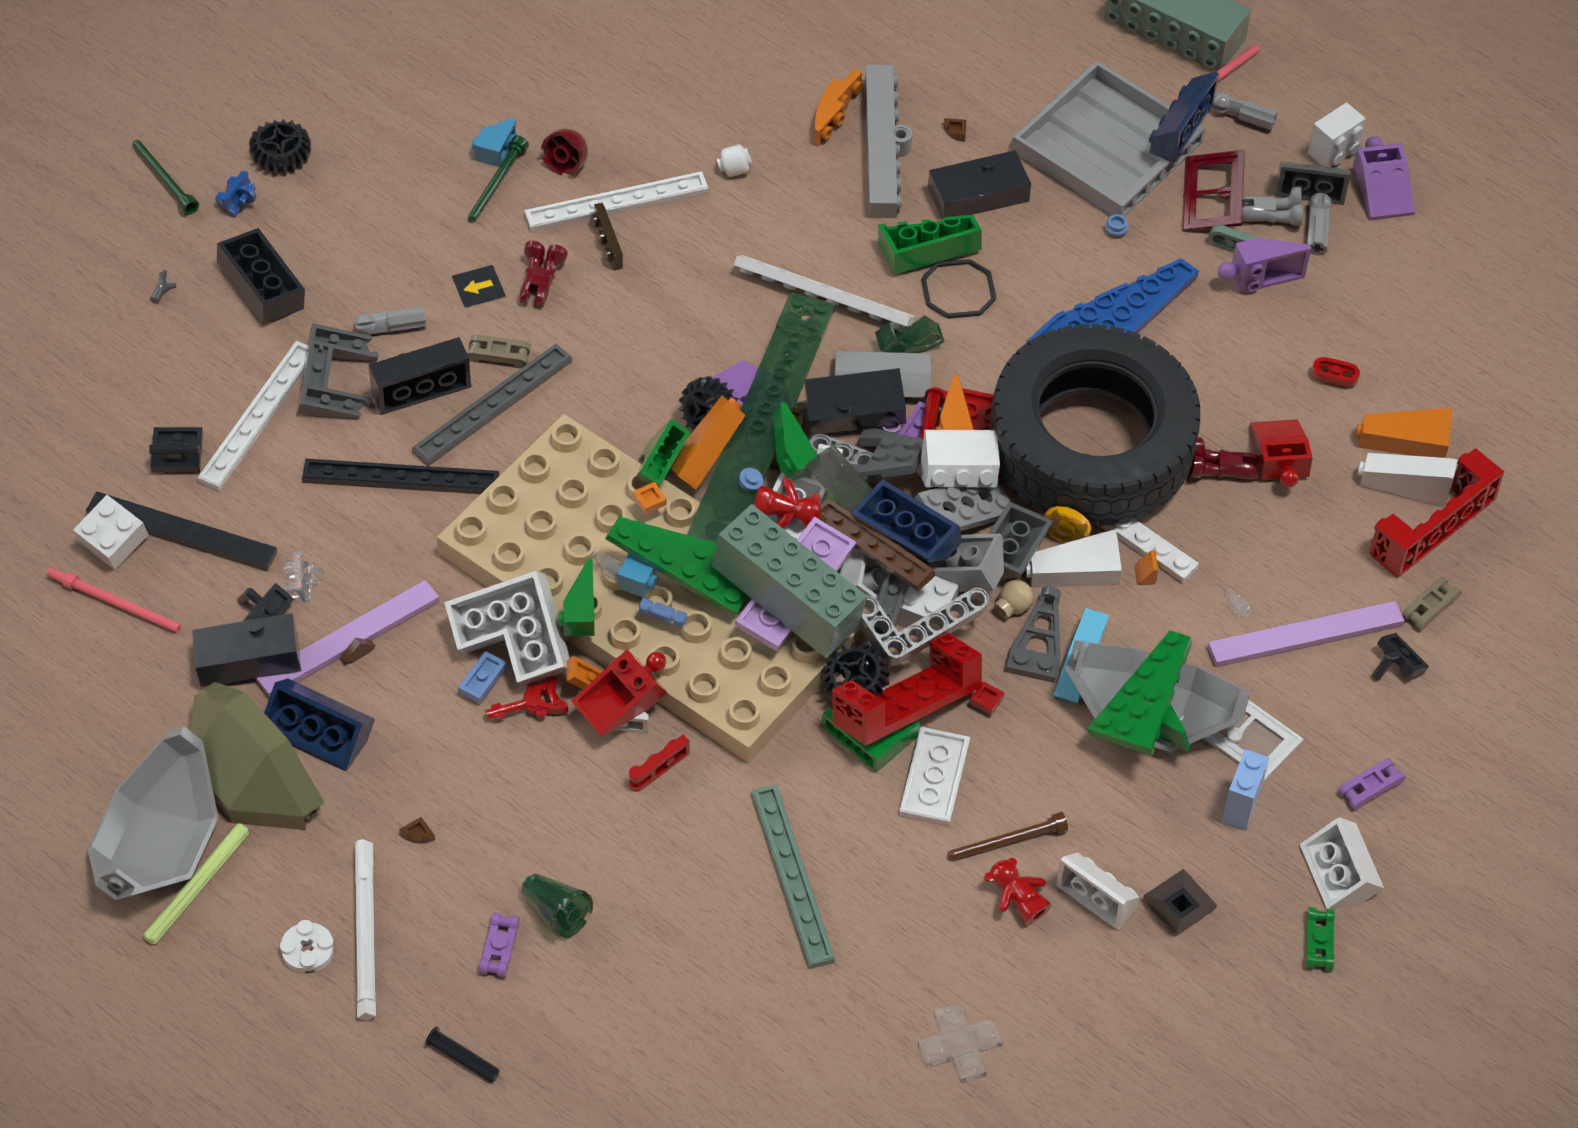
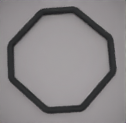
M971 259L937 262L921 279L927 306L947 318L981 315L996 300L990 270ZM971 264L987 274L992 298L979 311L947 313L930 302L926 279L938 266Z

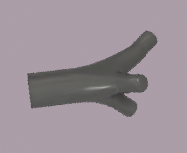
M166 270L159 273V282L150 297V300L154 303L159 302L166 290L176 287V283L167 284Z

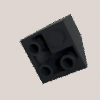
M1184 869L1143 896L1146 902L1176 934H1179L1217 908V904Z

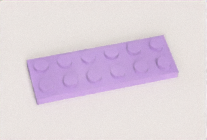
M816 517L812 519L797 539L835 571H838L856 546V541ZM753 599L736 619L734 625L776 652L792 632V630Z

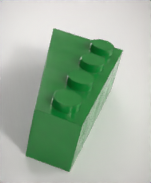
M974 215L944 217L942 221L938 222L924 219L918 224H908L907 221L898 222V226L888 227L884 223L878 224V245L894 273L898 274L982 250V229Z

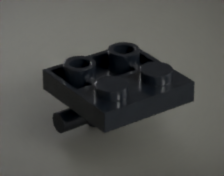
M154 427L153 441L149 445L151 472H200L203 428Z

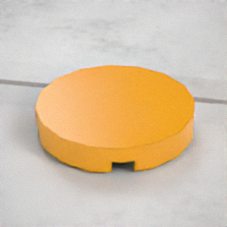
M1056 506L1050 508L1044 515V517L1053 520V524L1047 533L1061 543L1065 544L1086 538L1091 533L1089 521L1076 510Z

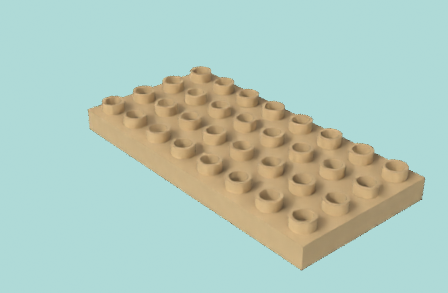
M563 414L437 536L438 554L486 587L534 571L545 573L558 618L559 611H564L563 601L587 559H593L595 636H564V639L606 668L626 649L634 654L644 666L650 653L657 651L664 654L667 661L665 668L659 672L653 671L651 673L667 691L657 703L749 764L823 684L822 676L825 674H823L822 669L823 666H828L826 663L827 658H834L833 652L825 658L793 631L776 652L734 626L736 619L752 600L751 597L747 596L739 611L733 617L655 570V575L658 576L657 584L654 590H649L646 599L652 600L653 604L657 602L674 608L675 612L679 610L687 613V621L683 627L674 625L673 621L669 623L652 617L651 613L649 615L641 613L639 605L643 597L618 589L617 574L628 553L605 539L618 517L717 543L718 535L731 522L665 479L662 481L659 489L666 497L667 505L644 514L633 498V491L648 485L636 477L642 464ZM863 610V613L870 614L866 610ZM860 627L839 645L835 651L841 653L842 645L846 649H850L852 642L857 648L865 637Z

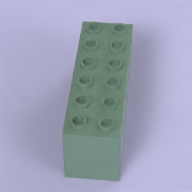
M1107 0L1104 17L1189 59H1193L1208 68L1218 71L1230 61L1245 42L1251 9L1233 0Z
M753 504L745 509L718 535L712 567L825 658L859 627L867 595Z

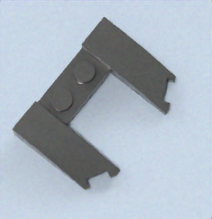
M315 323L312 324L308 337L307 357L297 413L327 418H360L361 413L358 411L363 405L370 406L372 402L371 397L327 388L332 357L349 360H378V352H370L367 343L372 340L371 336Z

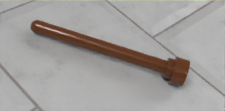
M1061 811L1052 814L1050 818H1047L1046 822L950 850L948 858L956 860L1049 831L1051 833L1056 832L1057 834L1067 832V820Z

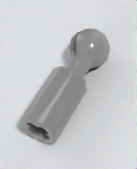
M1225 92L1215 94L1214 104L1211 107L1217 114H1228L1239 118L1241 121L1272 131L1278 115L1277 111L1248 101L1243 102L1231 98Z
M1324 193L1314 194L1309 201L1310 214L1307 244L1311 246V253L1314 255L1325 253L1328 248L1329 216L1332 203L1330 197Z
M423 306L372 314L363 313L356 317L354 327L357 333L371 336L378 333L426 327Z

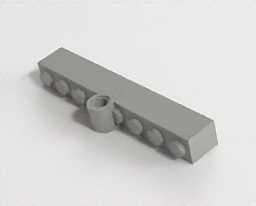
M866 65L865 92L869 218L897 217V209H901L902 196L897 195V191H901V177H897V174H900L901 163L900 160H896V156L904 157L911 152L912 130L905 125H895V122L899 121V108H894V105H898V91H894V88L898 86V74H893V65Z

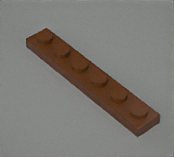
M830 498L820 505L821 514L819 520L856 541L855 549L919 592L936 576L931 567L875 529L853 517L849 511Z

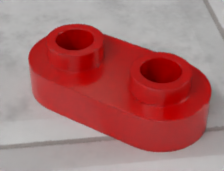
M1319 357L1313 363L1312 374L1317 380L1352 387L1359 380L1360 370L1355 364Z

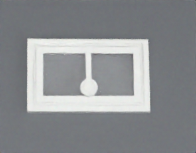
M1250 700L1241 722L1203 738L1237 764L1240 763L1245 749L1269 757L1264 782L1304 740Z

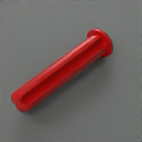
M929 388L925 391L924 396L927 401L921 439H924L925 430H935L939 404L944 397V393L938 388Z

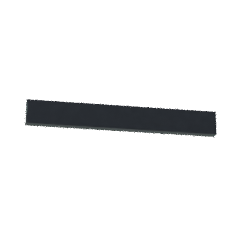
M305 458L302 481L303 483L482 494L499 477V471Z
M96 491L86 508L87 515L107 494ZM108 495L142 521L150 535L268 571L277 554V547Z

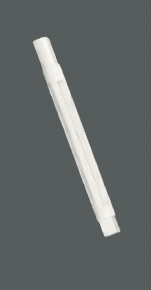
M361 839L355 842L357 1018L369 1021L376 1016L373 843Z

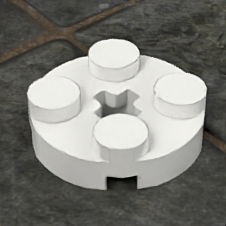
M302 920L298 925L291 927L284 934L280 943L284 963L288 968L297 973H305V971L312 970L314 972L320 971L333 958L334 942L330 932L322 925L312 923L309 920ZM304 944H312L313 950L303 952L302 946Z

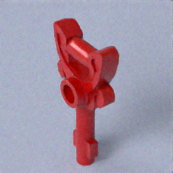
M551 676L543 680L539 685L529 683L527 691L523 694V700L501 705V703L491 705V709L485 710L487 719L495 718V720L505 718V714L527 709L530 714L536 713L537 718L543 719L547 716V713L563 714L569 712L568 704L564 700L559 699L557 695L558 678ZM543 693L547 694L550 703H546L541 698Z

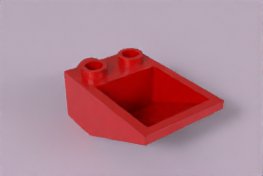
M1298 419L1250 422L1254 447L1259 458L1258 465L1262 480L1279 479L1284 487L1291 488L1298 483L1299 477H1310L1313 457L1309 440Z
M626 649L571 702L599 735L603 737L649 710L667 693L664 687L651 674L653 671L659 672L665 668L667 663L666 657L661 652H652L648 655L646 665L644 666L634 654Z

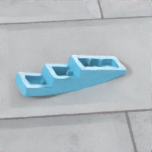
M1085 608L1053 696L1055 698L1078 705L1081 695L1065 667L1069 663L1075 640L1101 643L1110 615Z

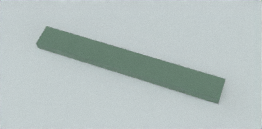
M777 784L752 790V797L809 969L835 963V957Z

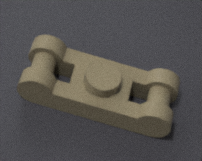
M472 335L469 343L471 348L468 349L467 354L472 362L485 360L514 364L517 368H523L528 363L527 355L530 354L531 344L521 340Z
M1441 576L1405 608L1402 616L1407 621H1413L1415 627L1423 631L1429 622L1450 603L1455 602L1459 598L1462 591L1457 587H1451L1448 584V580ZM1419 609L1424 612L1422 616L1417 613Z

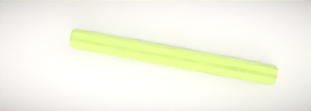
M238 823L145 931L144 939L154 945L247 837L249 832L246 826Z

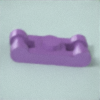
M1387 758L1344 783L1338 789V792L1343 798L1346 797L1350 801L1349 805L1353 810H1358L1365 803L1383 792L1402 784L1406 776L1401 771H1397L1392 760ZM1359 788L1362 791V793L1357 795V793L1354 790Z
M493 912L483 957L480 961V974L487 975L490 972L496 973L498 977L506 978L519 927V916L511 915V917H504L501 913ZM506 927L508 932H499V928ZM492 959H493V960H499L500 962H499V963H495V962H491V960H492Z

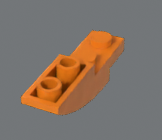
M854 68L843 81L834 78L823 93L815 117L814 144L816 146H819L824 140H828L832 131L843 123L845 119L844 108L847 107L850 99L855 94H859L863 87L861 71Z

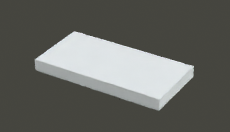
M926 727L920 728L899 816L945 826L950 825L970 737Z

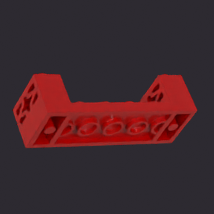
M1474 448L1468 454H1462L1457 461L1458 466L1454 473L1451 490L1459 496L1452 497L1441 511L1439 509L1436 510L1426 523L1418 524L1413 530L1394 513L1386 519L1381 518L1374 527L1375 533L1370 542L1369 555L1396 578L1402 576L1496 500L1505 471L1477 448Z
M944 634L929 642V668L886 688L882 693L878 692L879 698L853 680L832 689L833 724L864 745H868L981 688L982 653L952 634Z

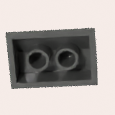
M1280 161L1275 197L1286 198L1293 187H1301V200L1310 201L1314 194L1324 193L1330 197L1332 204L1344 205L1351 171L1349 169Z
M1008 502L989 533L1001 534L1003 537L1004 573L1000 580L1021 577L1052 526L1053 520Z

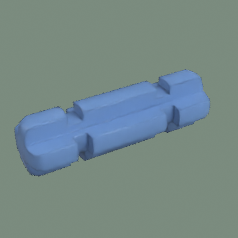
M643 598L639 605L641 613L647 615L651 613L652 617L669 623L673 621L674 625L683 627L687 621V613L679 610L675 612L674 608L657 602L653 604L652 600Z

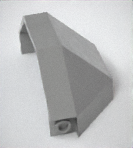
M1075 640L1070 660L1065 670L1093 717L1096 718L1151 652L1128 646ZM1187 663L1182 666L1180 671L1181 677L1179 683H1176L1174 687L1175 694L1171 705L1179 719L1184 715L1183 720L1180 721L1186 730L1189 744L1242 721L1251 692L1201 667ZM1161 737L1154 744L1155 748L1168 752H1173L1180 748Z
M183 726L168 731L117 787L87 849L96 886L115 900L191 879L217 823L218 813L203 740Z

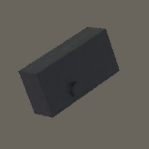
M1016 150L931 169L929 170L928 190L941 219H943L944 217L974 215L1029 202L1031 182Z
M259 228L217 243V264L262 324L304 309V287Z
M460 337L408 353H402L368 365L371 394L380 415L471 388L470 360Z
M900 368L804 379L811 435L906 424V406Z
M293 613L192 630L195 669L201 687L209 686L214 682L223 684L301 671L298 633Z

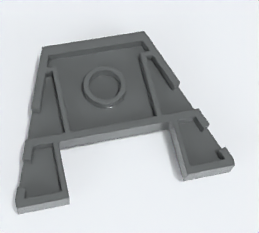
M876 428L864 429L859 437L860 446H877L875 452L867 464H842L836 473V480L846 483V478L858 477V481L868 480L870 475L882 474V478L913 474L921 461L923 439Z

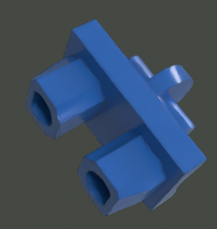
M241 171L237 177L231 176L226 185L228 190L225 193L219 192L215 197L218 206L225 208L229 216L235 217L245 202L252 204L256 200V194L254 193L256 187L249 180L247 171Z

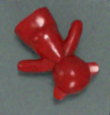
M787 477L783 479V486L787 496L764 486H760L757 491L754 506L768 517H781L776 524L783 529L794 518L804 524L806 528L814 517L817 519L820 517L821 507L819 502L821 496L818 493H814L811 497L798 499L794 485Z
M1013 857L1008 860L998 861L991 867L990 872L985 874L984 881L993 882L999 889L1003 890L999 902V910L1006 912L1011 900L1014 908L1022 916L1025 925L1029 926L1044 916L1052 906L1045 897L1033 888H1042L1046 886L1047 882L1041 877H1020L1016 867L1017 860Z

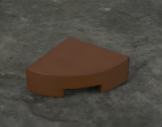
M944 118L943 124L946 133L955 140L965 142L967 120Z
M354 638L341 657L345 662L356 661L367 655L376 645L368 639Z
M422 817L399 829L400 835L413 843L423 844L435 840L434 833Z

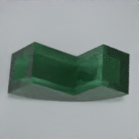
M925 315L905 330H901L888 322L875 332L880 351L887 353H922L945 342L939 323Z

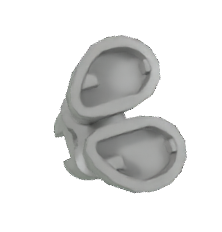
M1293 187L1286 198L1243 196L1242 221H1268L1271 223L1280 222L1292 226H1302L1301 187Z

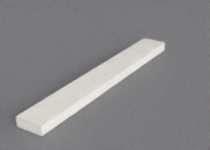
M701 171L524 210L525 218L530 232L590 220L591 214H594V204L603 202L607 214L612 215L708 194L709 188Z
M298 341L293 344L200 473L198 483L217 491L222 489L304 374L307 345Z

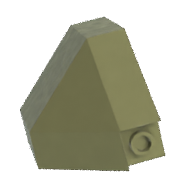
M214 682L194 695L190 731L203 740L216 806L231 823L306 830L304 820L314 817L321 809L320 806L325 802L285 735L243 691Z

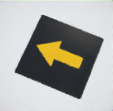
M493 265L452 275L465 308L506 297Z

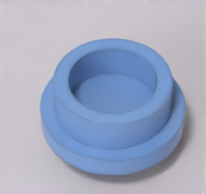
M1115 214L1106 221L1105 229L1110 235L1122 236L1128 231V222L1124 216Z
M746 468L739 475V484L743 490L753 492L762 486L763 476L754 468Z

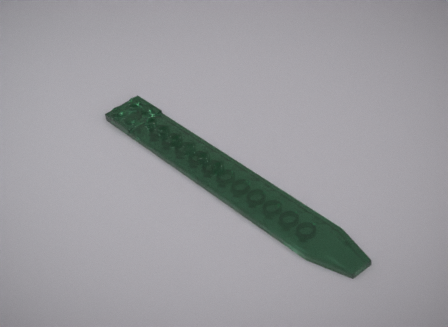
M793 292L789 293L774 333L741 407L745 417L723 449L687 535L717 543L718 535L751 504L754 505L758 490L753 492L743 490L739 484V475L746 468H754L761 473L764 481L776 453L773 414L780 403L784 401L790 411L793 412L803 388L804 379L808 376L834 314L835 304ZM802 316L810 317L806 320H802Z

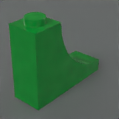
M670 419L643 450L638 459L643 463L636 477L647 484L655 482L659 487L691 432Z
M829 707L822 713V728L876 773L917 739L919 735L920 723L916 720L868 745H864L833 724V709Z

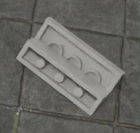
M835 351V376L900 368L904 398L926 399L924 396L925 391L931 388V354Z

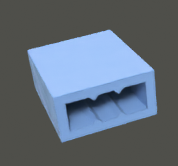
M1246 749L1244 750L1228 792L1222 818L1223 823L1243 830L1247 829L1262 790L1269 757Z

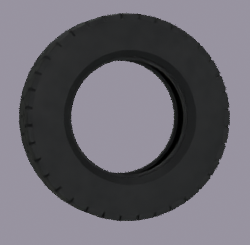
M1089 324L1075 325L1074 329L1072 325L1058 328L1057 331L1054 329L1043 333L1042 337L1039 335L1028 341V344L1025 343L1007 361L998 378L993 395L989 430H995L998 438L999 474L1007 482L1010 489L1015 494L1018 493V497L1027 504L1032 503V507L1042 513L1056 506L1068 507L1084 515L1092 526H1096L1097 522H1099V526L1114 525L1115 520L1117 524L1131 522L1132 518L1137 520L1147 516L1148 513L1151 514L1158 510L1162 505L1164 506L1181 488L1190 471L1200 429V402L1197 390L1186 369L1183 366L1181 367V363L1173 355H1170L1169 351L1161 345L1156 346V342L1145 336L1140 339L1141 335L1129 330L1124 333L1123 328L1110 326L1108 330L1107 325L1092 324V328H1090ZM1082 393L1099 394L1119 400L1133 409L1143 421L1148 435L1137 446L1123 453L1109 456L1088 455L1071 450L1058 442L1048 432L1040 415L1052 403L1066 396Z

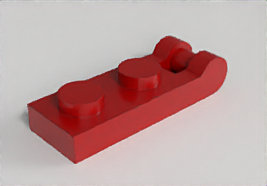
M682 734L677 739L670 740L665 748L657 754L650 755L643 765L632 766L629 769V788L634 792L643 790L690 754V740Z

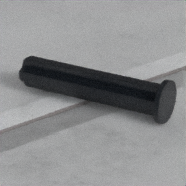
M434 1027L427 1036L425 1045H432L489 1082H494L500 1074L499 1068L440 1032L439 1027Z

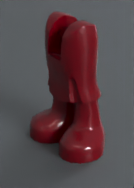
M530 240L524 246V254L529 260V266L525 270V279L520 289L519 301L520 303L528 304L531 292L537 291L536 306L543 307L548 298L551 282L555 279L554 274L557 268L566 261L568 252L560 245H551L546 254L545 247L540 242ZM546 255L545 268L541 267V265Z
M1198 437L1189 475L1192 478L1217 476V478L1233 477L1253 480L1258 478L1257 465L1259 458L1256 454L1248 452H1229L1222 449L1220 451L1209 450L1205 447L1204 439Z

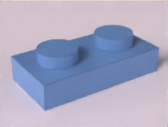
M485 651L459 685L458 693L480 704L507 668V662Z

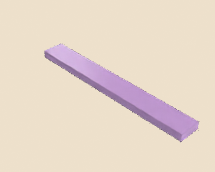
M424 580L300 650L301 671L256 678V681L267 696L270 697L275 682L287 678L299 682L341 658L342 653L354 638L373 640L438 603L439 596L427 581Z
M1396 601L1211 641L1208 643V649L1215 666L1218 667L1403 626L1404 619Z

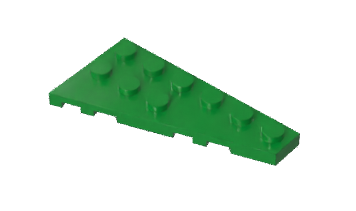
M620 516L605 538L607 541L735 617L748 596L712 567L717 543Z
M1169 630L1087 728L1089 736L1153 756L1155 741L1159 739L1161 733V724L1166 719L1175 694L1174 687L1176 683H1179L1181 668L1185 665L1192 646L1191 637Z

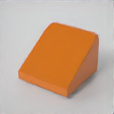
M1155 550L1149 551L1135 564L1138 585H1153L1157 581L1158 563Z

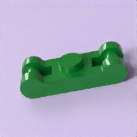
M1308 907L1306 968L1314 969L1316 966L1324 967V970L1333 971L1335 909L1320 911L1316 907ZM1316 921H1325V926H1317ZM1316 954H1324V957L1316 956Z

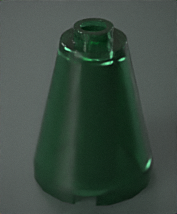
M538 873L526 877L523 881L522 894L556 936L570 938L585 926L587 921L584 918L587 912L591 914L593 910V899L586 891Z

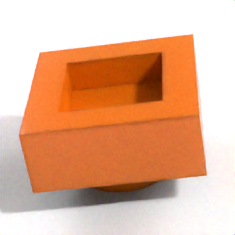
M655 482L633 491V498L644 514L667 505L666 497Z

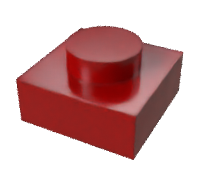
M983 681L982 687L975 691L970 698L969 704L991 716L1004 699L1005 693Z

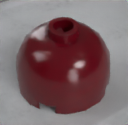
M563 128L552 132L543 140L541 150H543L545 155L543 157L545 164L550 170L559 175H563V173L574 174L585 164L588 157V146L585 139L580 133L572 129Z

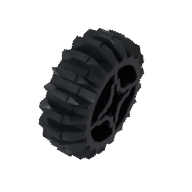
M284 118L281 122H277L275 119L273 123L265 121L264 127L258 126L257 131L252 132V138L249 141V153L254 164H258L259 169H265L267 173L274 171L277 175L281 171L285 174L288 170L295 172L296 166L302 168L304 162H308L311 152V139L306 129H303L301 124L295 125L293 120L288 123Z
M712 376L699 377L695 381L688 383L687 388L681 392L683 396L678 400L682 404L678 410L684 414L681 419L687 421L685 428L691 427L693 432L707 415V411L711 410L721 396L727 400L731 397L736 401L739 399L733 397L734 389H727L728 382L721 383L720 378L713 379Z
M853 642L850 649H846L842 645L841 653L834 650V658H827L826 663L828 666H823L822 669L823 674H825L822 676V682L825 684L824 689L825 692L829 693L830 699L832 700V689L840 686L836 682L838 673L842 674L845 679L844 683L853 680L879 698L878 692L882 693V691L886 690L884 686H889L890 684L889 678H887L890 676V669L887 668L888 662L883 659L882 653L880 651L875 653L873 646L866 650V645L863 642L859 648H856ZM869 665L876 670L874 679L870 678V675L867 673Z

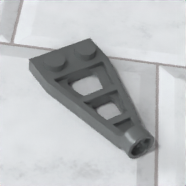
M1052 586L1042 588L1038 603L1011 646L1006 672L1055 683L1061 657L1058 611L1061 591ZM1038 617L1051 619L1050 631L1034 627ZM1032 637L1045 639L1048 641V653L1027 650L1026 645Z

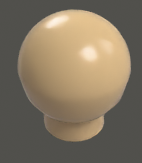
M1009 581L1001 589L999 600L994 604V608L1004 619H1008L1012 614H1021L1031 607L1033 591L1023 581Z

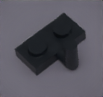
M274 583L263 597L254 589L248 588L237 598V601L241 605L246 604L249 600L255 604V607L243 620L248 621L281 615L294 598L277 583Z
M1397 633L1382 636L1377 642L1385 656L1372 673V677L1375 680L1379 681L1392 663H1396L1400 670L1410 678L1424 674L1429 668L1426 662Z

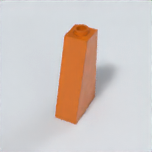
M723 396L719 398L687 438L671 466L676 475L695 490L699 487L745 417V414L740 410L742 405L732 397L729 400Z
M1440 408L1364 414L1363 422L1358 423L1356 429V437L1360 438L1359 447L1412 456L1446 458L1449 448L1453 409Z

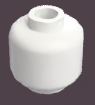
M740 144L722 149L721 158L717 159L720 171H725L729 177L745 174L749 171V166L753 165L748 148H744Z

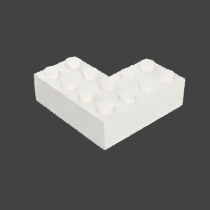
M534 571L444 602L457 650L469 653L505 640L518 683L525 685L567 671V660L570 657L562 629L559 627V618L545 573Z

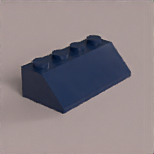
M1211 72L1194 77L1187 86L1183 85L1179 92V98L1177 101H1172L1167 116H1162L1159 128L1153 130L1149 137L1151 154L1175 163L1214 104L1219 73Z
M883 479L851 512L853 517L927 562L947 559L962 543L958 524Z
M289 678L274 683L264 712L292 745L345 770L349 769L367 743L375 721L374 718Z

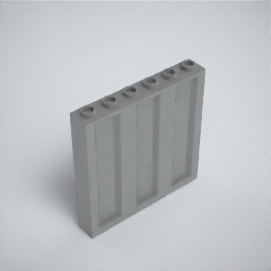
M1096 61L1092 66L1086 67L1080 77L1073 79L1068 88L1063 92H1059L1049 105L1046 104L1036 117H1032L1022 130L1015 132L1012 138V151L1016 150L1020 158L1109 215L1119 214L1125 217L1171 174L1187 156L1191 155L1203 143L1205 128L1199 125L1175 163L1151 154L1149 137L1153 130L1159 128V122L1163 115L1167 116L1170 106L1099 61Z

